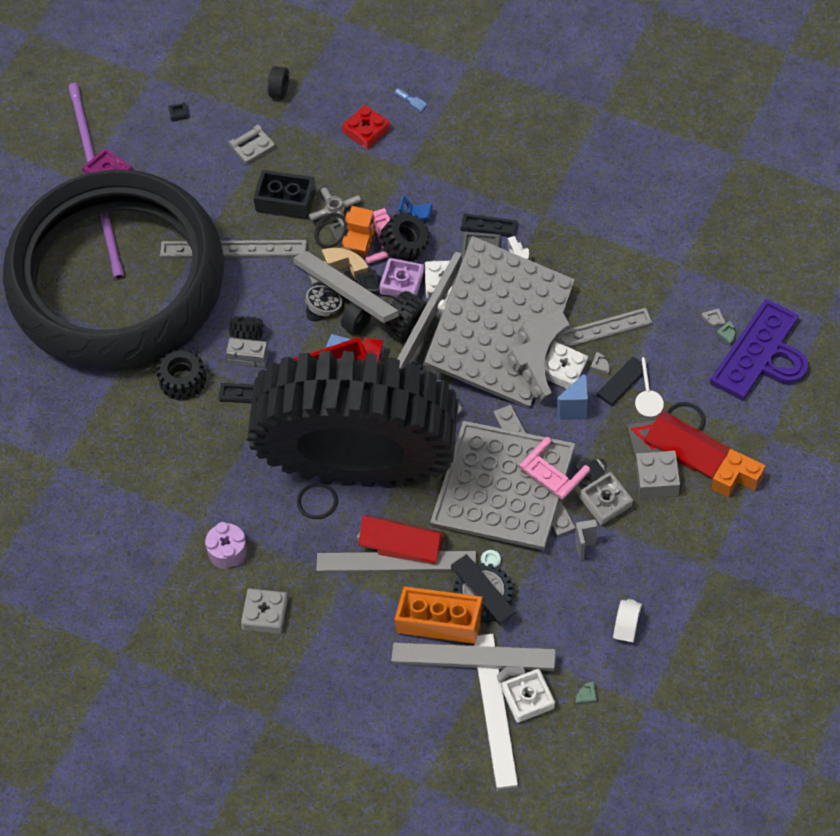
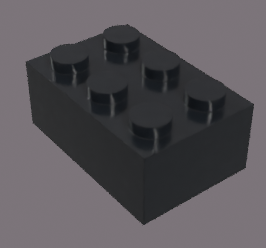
M262 170L253 198L255 211L308 219L316 192L315 178Z

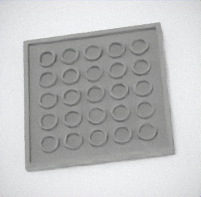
M463 421L455 445L454 460L446 472L430 521L431 526L545 550L560 498L519 468L521 462L545 437ZM551 439L552 442L539 457L567 477L576 447L575 443Z

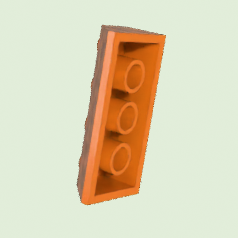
M403 587L394 619L397 633L476 644L481 624L483 598L474 595Z

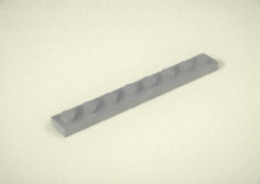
M511 405L493 411V415L500 428L525 433ZM561 499L552 524V529L557 538L575 531V526Z

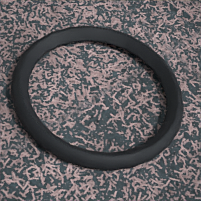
M330 213L320 219L314 231L315 241L320 247L332 248L343 241L344 236L347 234L345 217L340 213ZM337 216L344 223L342 236L333 244L326 245L321 243L318 238L320 225L327 218Z
M676 403L667 410V413L670 414L672 410L680 406L692 407L701 416V425L697 430L702 431L704 428V413L693 403Z
M312 483L305 486L297 497L299 511L310 519L328 517L334 512L338 504L335 490L324 483ZM312 487L328 489L334 498L332 508L322 515L308 514L301 506V497L305 491Z

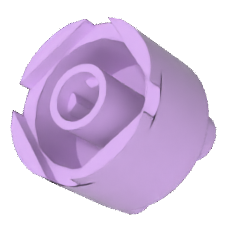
M220 522L208 532L205 544L208 556L215 566L229 569V567L240 565L245 560L247 545L244 533L239 527Z

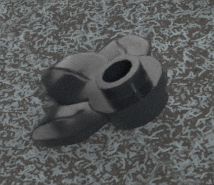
M583 455L578 460L576 465L578 472L585 465L590 467V472L584 477L589 482L584 483L582 479L578 483L580 488L583 489L605 475L603 474L605 469L604 459H595L590 462Z

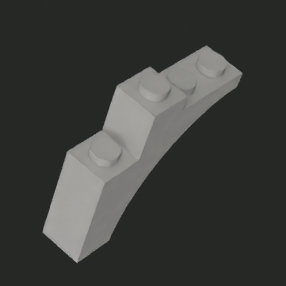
M561 309L523 324L518 330V338L524 344L511 349L507 355L508 363L513 367L514 371H523L525 380L531 385L532 393L538 398L539 402L547 400L551 394L545 376L547 349L550 343L569 327V323Z

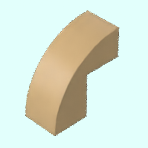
M327 248L322 250L325 263L337 271L350 267L352 275L357 281L359 280L358 274L369 271L366 262L358 254L343 248Z

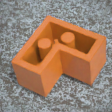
M352 206L350 212L346 214L345 223H347V230L349 231L347 236L343 238L342 246L344 249L366 258L377 226L374 212Z
M730 449L713 477L711 490L728 498L737 483L756 491L764 477L766 465Z

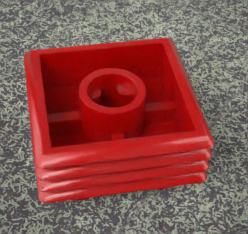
M363 105L342 124V133L367 150L390 130V121L367 105Z

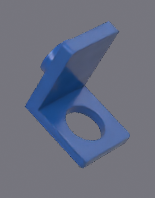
M405 196L401 197L398 207L400 213L405 212V203L408 208L407 213H412L413 216L417 215L419 220H429L433 208L432 203L413 206Z

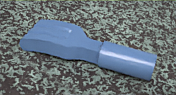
M399 88L395 91V95L409 102L410 106L419 112H422L427 106L420 98H412Z

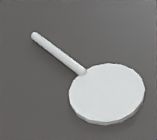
M643 357L642 366L646 391L641 392L637 396L635 407L641 415L653 417L661 413L664 402L658 393L649 390L646 360Z

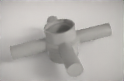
M322 188L321 193L326 200V206L322 210L309 214V218L311 221H314L330 213H340L344 216L345 208L361 202V199L357 195L342 201L340 197L331 196L327 188ZM337 216L329 217L331 220H338L344 229V223L341 218Z

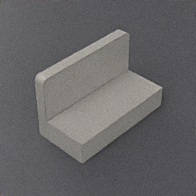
M596 519L576 523L575 543L580 561H584L585 546L596 545Z

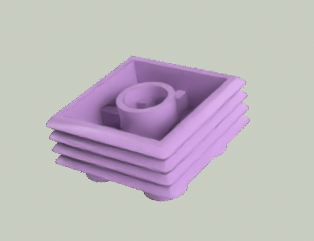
M389 258L379 286L380 293L397 297L402 292L409 291L417 296L424 275V265Z

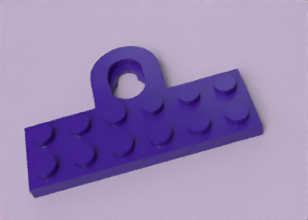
M765 299L710 379V384L744 400L762 373L784 384H794L801 381L807 373V359L800 351L783 343L798 321L799 315ZM775 356L785 357L793 362L794 367L791 369L776 367L772 364L771 359Z

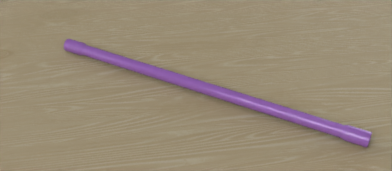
M72 83L68 88L88 163L95 155L83 110L79 85ZM99 213L114 280H117L119 275L123 279L125 278L124 271L119 259L109 213Z

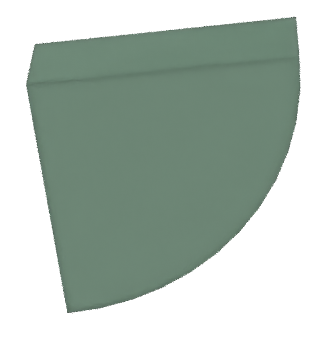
M730 321L716 331V335L729 346L733 343L735 336L734 325Z
M593 681L586 683L576 695V705L596 703Z

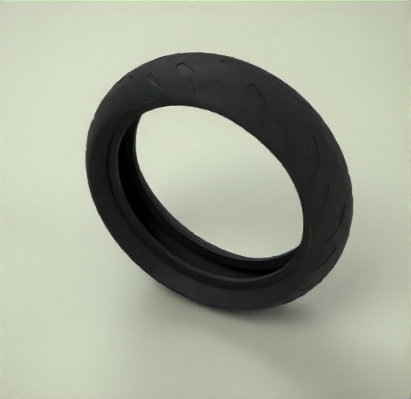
M97 171L75 177L51 189L40 197L20 219L10 237L5 252L3 265L5 296L9 309L19 327L29 339L49 355L68 364L88 369H130L163 358L164 354H170L171 350L174 349L177 350L200 330L213 311L220 294L224 273L223 249L216 227L208 213L192 195L180 186L159 176L141 171ZM109 211H137L158 217L178 230L192 250V264L188 278L180 293L166 308L141 323L110 330H97L76 326L52 313L37 295V272L48 247L67 228L87 217Z

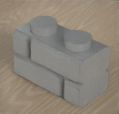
M230 338L226 354L228 364L265 368L269 351L267 342Z

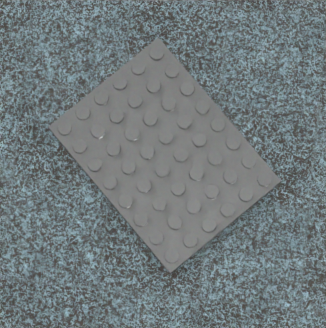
M472 236L423 365L515 404L529 408L534 396L532 387L525 380L522 370L515 372L513 367L509 365L507 355L511 349L524 344L518 338V330L523 324L559 309L562 312L564 311L575 279ZM552 342L550 343V345H549V347H548V349H547L546 357H547V355H548V353H549V351H550Z

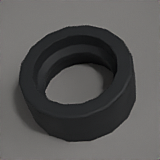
M351 302L344 311L341 326L354 335L359 334L367 326L372 315Z

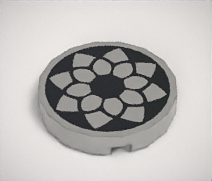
M327 286L311 287L305 296V303L309 306L310 311L324 317L330 314L335 315L339 312L342 305L340 295H323V288H330Z

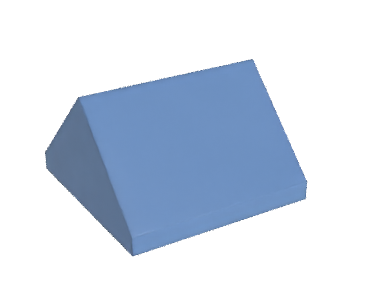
M584 374L557 398V418L559 420L587 419V380Z

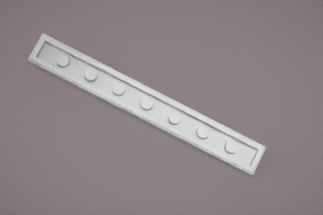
M493 634L478 636L474 646L495 647ZM478 668L496 789L517 788L502 686L496 676L499 674V669Z

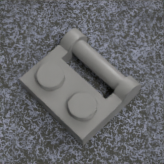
M258 124L251 131L236 140L232 139L228 142L230 148L246 165L275 149V144ZM254 136H258V138L246 144L245 146L241 148L239 147V145L243 144L244 142L248 141Z

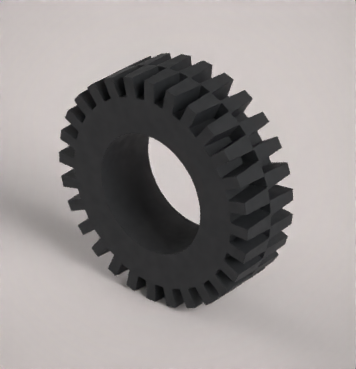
M320 351L319 360H317L309 353L299 354L298 361L289 356L281 358L280 364L272 362L267 365V370L261 369L258 372V378H255L247 441H249L250 449L256 450V456L259 459L267 458V464L272 467L282 465V472L287 474L300 471V478L305 480L320 476V483L331 484L336 479L342 480V485L352 486V482H361L364 487H373L374 482H380L385 488H395L396 481L404 486L414 485L415 479L424 483L430 481V476L439 477L442 475L443 470L448 471L451 467V462L453 463L458 399H456L455 390L449 389V384L445 380L436 381L437 375L431 371L420 374V366L410 364L401 369L399 359L390 357L383 364L377 362L376 354L367 353L365 360H356L354 352L343 351L342 359H335L330 351Z

